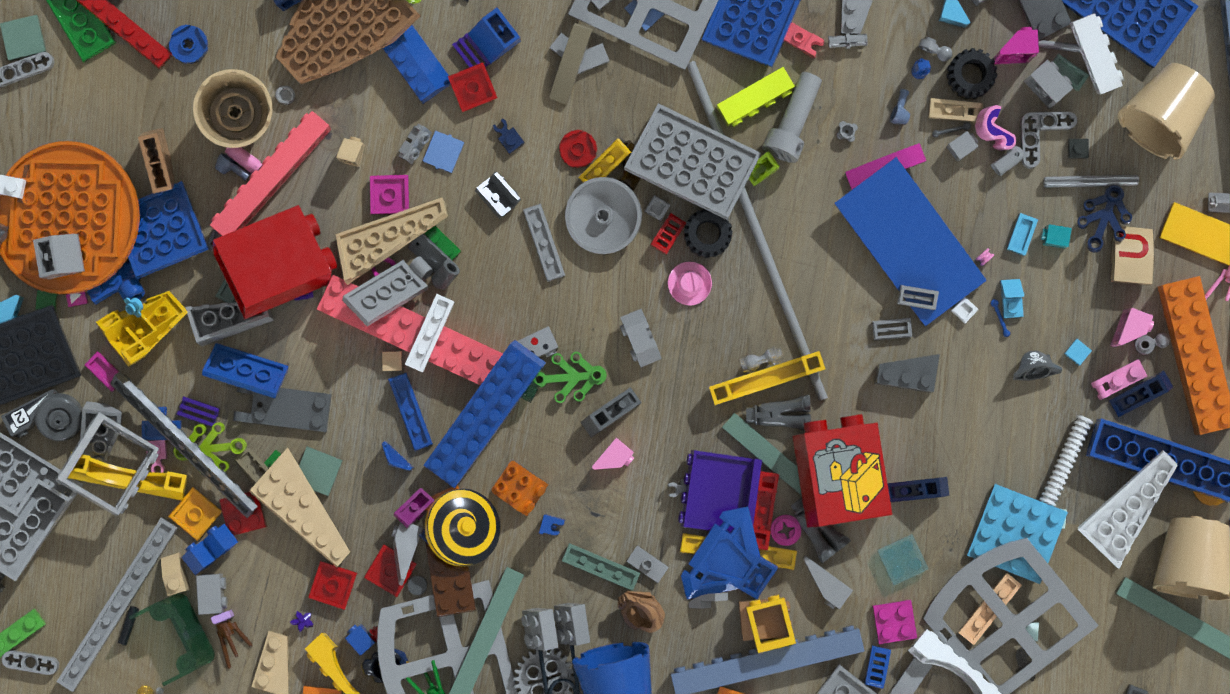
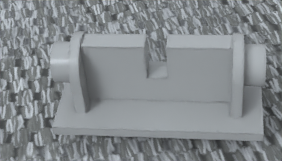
M420 124L414 126L408 135L412 142L409 143L405 140L398 151V156L412 165L419 157L423 146L429 141L432 132Z
M1208 193V212L1230 213V194Z

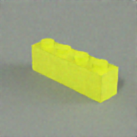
M782 67L720 102L716 108L727 127L730 125L735 127L743 122L742 119L749 115L751 118L760 112L758 109L764 106L769 108L776 103L775 100L782 96L784 99L790 96L795 86L785 68Z

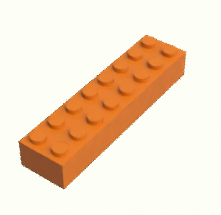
M1200 276L1158 286L1194 434L1202 435L1230 428V393Z

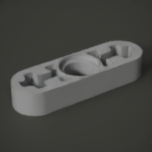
M16 650L8 651L2 656L3 665L10 669L45 675L54 674L59 669V661L51 656ZM13 654V658L21 659V655H23L21 662L16 661L12 662V664L7 660V657ZM28 657H33L36 661L33 668H29L26 665ZM51 661L54 668L48 671V667L40 666V663H49Z

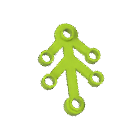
M217 422L213 424L212 430L200 444L199 448L206 456L213 460L219 469H221L220 464L224 463L226 468L223 471H227L230 467L229 462L220 460L212 452L232 451L234 454H240L246 450L247 444L242 438H236L231 443L211 444L217 435L225 430L224 424ZM203 424L196 425L189 439L195 443L199 436L206 433V427ZM216 425L221 427L220 432L216 430ZM198 427H201L203 430L201 434L197 431ZM237 442L242 444L241 449L237 447ZM174 447V449H173L174 456H175L178 460H180V461H185V460H187V459Z

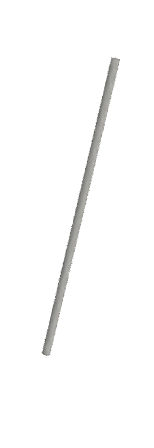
M692 61L688 63L687 68L711 129L724 135L696 62ZM744 187L739 200L801 357L808 355L810 351ZM818 372L810 374L809 377L818 400L821 401L828 398Z

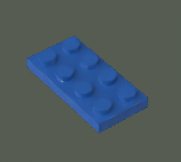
M216 343L202 370V375L276 398L289 366Z

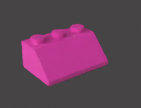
M1032 27L1020 28L994 56V64L1029 63L1039 53L1038 30H1032Z

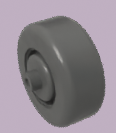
M56 393L46 397L39 404L35 414V422L40 433L46 438L54 441H65L74 437L81 428L82 407L74 397L68 394Z

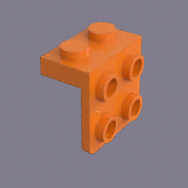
M511 461L493 486L492 493L517 511L528 516L539 498L545 493L549 484L515 461Z

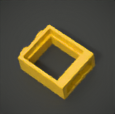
M774 595L768 597V601L761 602L758 599L749 602V606H745L758 653L796 644L784 597ZM780 604L788 636L761 643L753 611Z

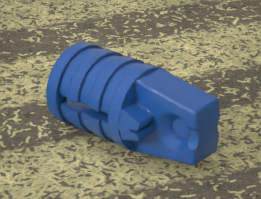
M921 58L915 62L911 68L914 78L923 79L928 75L931 70L929 60Z

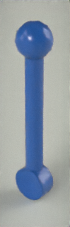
M993 299L990 304L995 308L1003 328V336L1009 337L1010 331L1007 330L999 311V302Z

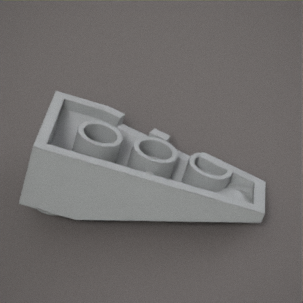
M87 401L82 409L80 439L96 413L100 412L121 425L122 412L105 403ZM100 424L84 450L83 455L91 456V458L106 463L119 434Z

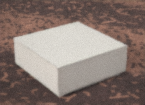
M964 297L951 312L963 323H967L977 312L978 308Z

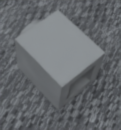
M966 131L946 147L958 162L978 148V140L973 133L969 134Z

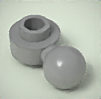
M930 37L920 40L918 47L921 50L937 54L941 61L951 59L952 50L949 47H939L936 44L937 41Z
M1159 333L1154 339L1143 335L1136 339L1135 349L1140 354H1149L1154 350L1155 346L1160 348L1167 347L1170 344V337L1166 333ZM1143 341L1148 342V348L1141 346Z

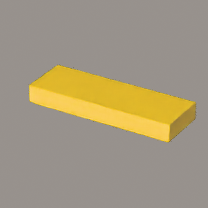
M618 138L578 178L584 183L593 178L607 177L632 152Z

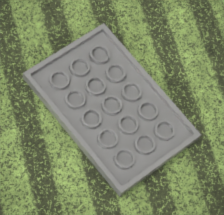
M658 103L624 170L728 220L761 153Z

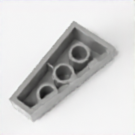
M236 302L185 307L196 343L200 346L208 345L274 321L270 309L244 319Z

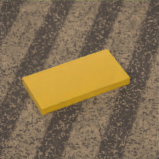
M1173 202L1159 238L1229 266L1230 224Z

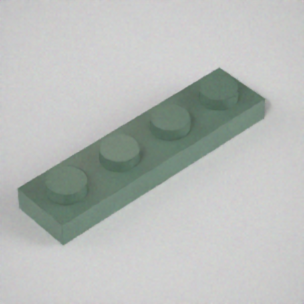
M569 543L562 559L565 563L632 591L640 575V572Z

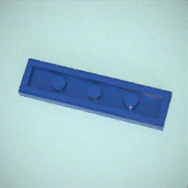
M407 373L388 379L414 451L433 445Z

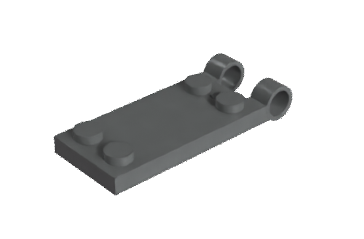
M1018 0L1030 27H1032V30H1038V40L1071 23L1062 0Z
M237 387V392L253 394L251 413L234 411L233 421L327 432L332 394L280 388L276 398H272ZM262 402L263 406L259 408L258 403Z

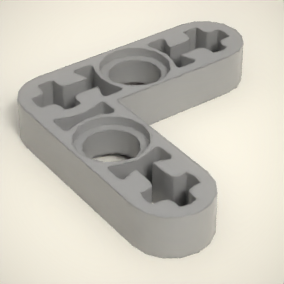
M1030 112L1021 118V149L1024 152V157L1021 161L1024 167L1031 169L1040 162L1039 131L1072 129L1077 123V117L1074 113ZM1046 116H1050L1054 120V124L1050 127L1044 124ZM1057 116H1059V120H1064L1067 116H1069V119L1072 120V122L1069 124V126H1067L1066 122H1060L1059 126H1057ZM1028 117L1034 120V123L1031 124V130L1035 129V132L1025 133V130L1029 129V124L1025 123ZM1030 135L1035 138L1033 146L1026 144V136ZM1035 148L1036 151H1032V158H1035L1036 161L1032 162L1031 165L1029 161H1026V158L1030 156V151L1025 152V149L1031 150Z

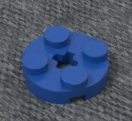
M182 25L171 34L169 49L172 55L184 64L198 62L208 52L207 37L198 27ZM186 40L193 41L192 48H184Z

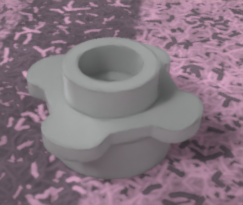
M845 121L840 122L837 138L853 142L855 140V131L858 129L857 125L846 123Z

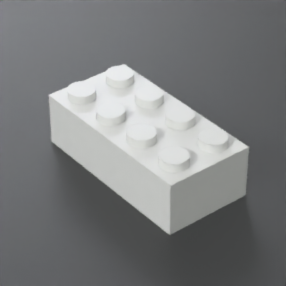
M1090 14L1071 22V29L1096 93L1103 94L1123 86V75L1115 67V63H1117L1116 57L1108 49V45H1110L1108 36L1101 31L1103 23L1100 16Z

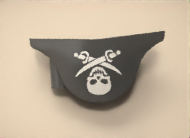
M1029 351L1023 355L1019 369L1012 378L1013 380H1036L1062 372V368L1052 362L1049 354L1045 355L1040 351Z

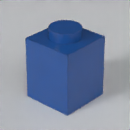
M362 624L358 627L354 625L347 631L349 635L345 638L360 656L376 643Z

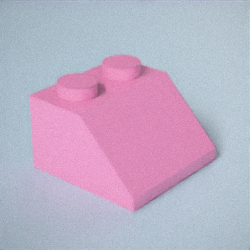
M1134 308L1123 310L1110 346H1121L1146 335L1153 328V315Z

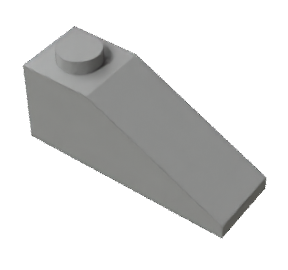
M401 522L399 526L395 525L391 535L395 537L393 549L399 585L404 583L420 538L419 534L423 529L414 524L406 528Z
M804 556L802 559L822 597L826 599L824 603L832 609L835 607L840 609L853 590L807 556Z

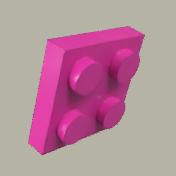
M408 175L370 176L371 215L395 214L409 209Z
M911 600L872 605L878 644L917 638Z

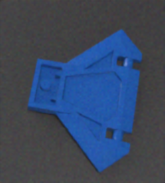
M749 507L723 511L719 516L723 520L720 526L717 524L713 525L688 563L693 568L690 572L684 570L681 574L687 599L740 589L753 598L758 599L778 569V566L760 556ZM730 525L734 527L731 532L727 530ZM699 572L703 573L700 578L697 577Z

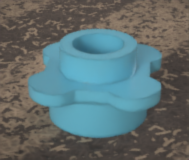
M125 298L126 312L139 318L141 316L140 311L143 310L142 302L137 298H132L131 300L130 298Z

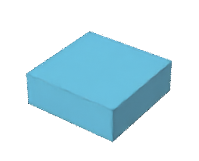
M1075 339L1064 354L1080 366L1092 350L1080 340Z

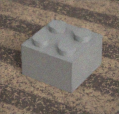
M1047 59L1024 82L1050 109L1069 93L1073 87L1071 86L1072 82L1070 79L1058 72V66Z

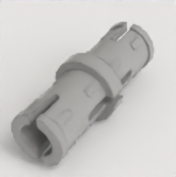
M845 33L844 36H828L829 48L846 47V49H850L851 46H867L868 44L867 34L850 35Z

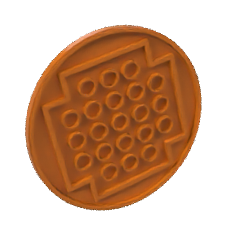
M58 141L31 150L9 169L5 176L26 180L22 199L0 195V223L9 227L7 238L0 246V255L8 268L19 279L31 287L44 292L76 294L100 286L117 273L128 259L136 242L140 210L136 190L130 177L113 157L99 148L85 143ZM78 234L85 272L54 279L40 278L33 240L54 235Z

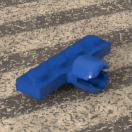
M130 261L125 262L109 280L87 291L95 305L117 292L120 293L123 301L125 298L141 300L145 295V290L140 283V279L135 277Z

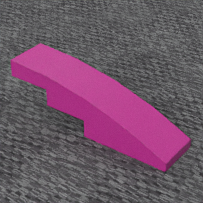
M920 143L846 171L845 174L851 189L855 188L895 157L898 158L905 169L926 162L927 160Z

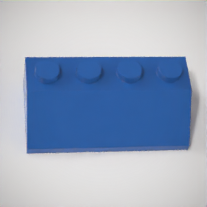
M413 25L394 43L382 48L422 104L451 85L448 73Z

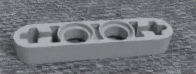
M41 52L0 67V78L3 80V82L0 80V88L52 69L55 63L53 56L47 52ZM43 57L49 59L46 66L42 63L38 64L39 69H37L36 64L33 62L35 60L37 63L43 61ZM25 63H31L32 70L29 73H24L22 70ZM11 69L14 71V76L8 80L4 74L6 70Z

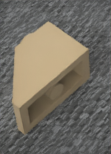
M350 136V139L344 138L336 158L341 163L360 167L365 145L359 138Z
M180 553L161 558L162 578L167 596L190 590Z

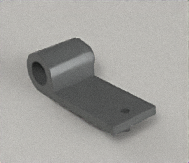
M424 233L414 239L408 248L417 257L421 256L433 269L434 275L431 277V280L437 289H447L460 273L459 267Z

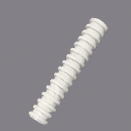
M1081 415L1076 416L1075 426H1072V432H1069L1070 437H1067V443H1064L1065 448L1061 450L1063 453L1059 454L1058 464L1054 466L1055 470H1052L1053 475L1049 477L1050 481H1047L1048 486L1044 488L1045 492H1042L1043 497L1039 499L1041 502L1056 507L1055 502L1059 500L1057 497L1061 495L1060 491L1064 489L1062 486L1066 484L1065 479H1068L1067 475L1071 473L1070 468H1073L1072 464L1076 462L1074 459L1078 457L1077 453L1081 451L1079 448L1083 446L1082 441H1085L1084 437L1088 435L1087 430H1090L1089 426L1093 424L1092 420Z

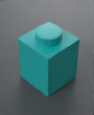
M1048 224L1041 232L1043 245L1064 249L1069 247L1072 228Z

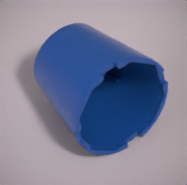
M623 642L604 645L580 654L581 658L575 657L572 660L583 694H652L650 649L646 643L632 642V646H624Z

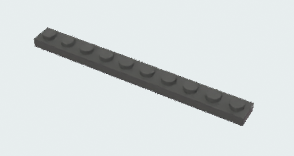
M120 371L115 374L110 384L246 518L252 515L258 507L254 500L247 496L238 484L233 483L228 478L226 472L219 469L213 460L206 456L199 446L186 436L183 430L178 429L173 424L171 418L164 415L158 406L151 402L144 392L131 382L128 376L123 375Z

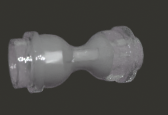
M772 346L762 356L744 355L739 361L743 373L748 372L750 374L752 371H756L763 363L770 365L781 364L783 355L780 348L777 349L776 346Z

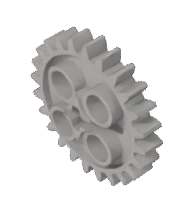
M535 649V654L529 650L528 658L522 655L523 663L517 662L520 669H514L518 676L513 677V680L518 681L514 687L520 688L517 694H533L532 690L535 686L543 687L542 680L528 684L530 680L542 678L538 649ZM550 649L549 652L542 650L546 676L549 677L559 672L561 673L560 676L547 678L548 689L553 681L559 678H565L570 681L574 680V676L571 675L573 668L569 669L572 662H565L567 660L566 655L560 657V650L556 654H554V649ZM555 662V670L548 671L546 669L547 664ZM536 667L538 669L537 674L529 676V668ZM561 681V687L557 690L553 689L552 694H572L569 690L572 687L569 683Z

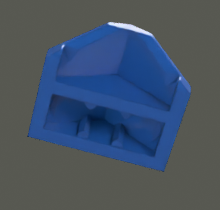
M387 441L382 443L388 466L408 471L414 469Z

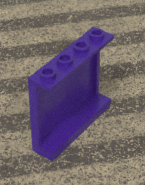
M691 450L686 459V465H689L688 473L684 475L686 492H682L681 503L684 504L683 511L679 512L678 522L681 523L680 526L711 530L714 524L719 526L722 524L723 520L719 516L723 511L747 506L749 507L753 524L762 460ZM730 525L727 530L731 532L734 527Z

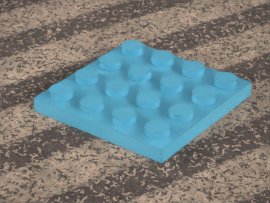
M995 484L967 556L977 558L981 554L1005 543L1028 538L1046 562L1049 563L1068 512ZM1024 557L995 566L1038 584L1042 581Z

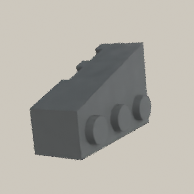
M940 354L878 364L874 384L932 393L935 389Z

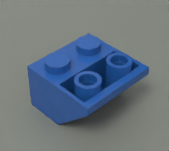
M497 7L484 16L468 33L490 64L521 42L520 36Z

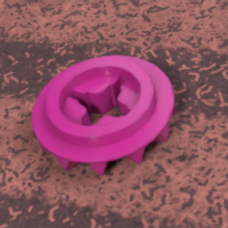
M781 515L773 521L771 536L778 544L789 546L800 538L801 526L793 516ZM783 522L787 527H794V529L788 532V539L784 533H778V531L783 529Z

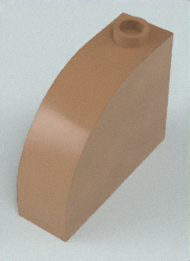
M160 128L144 132L138 137L152 191L153 193L171 190L174 187V174L164 130Z

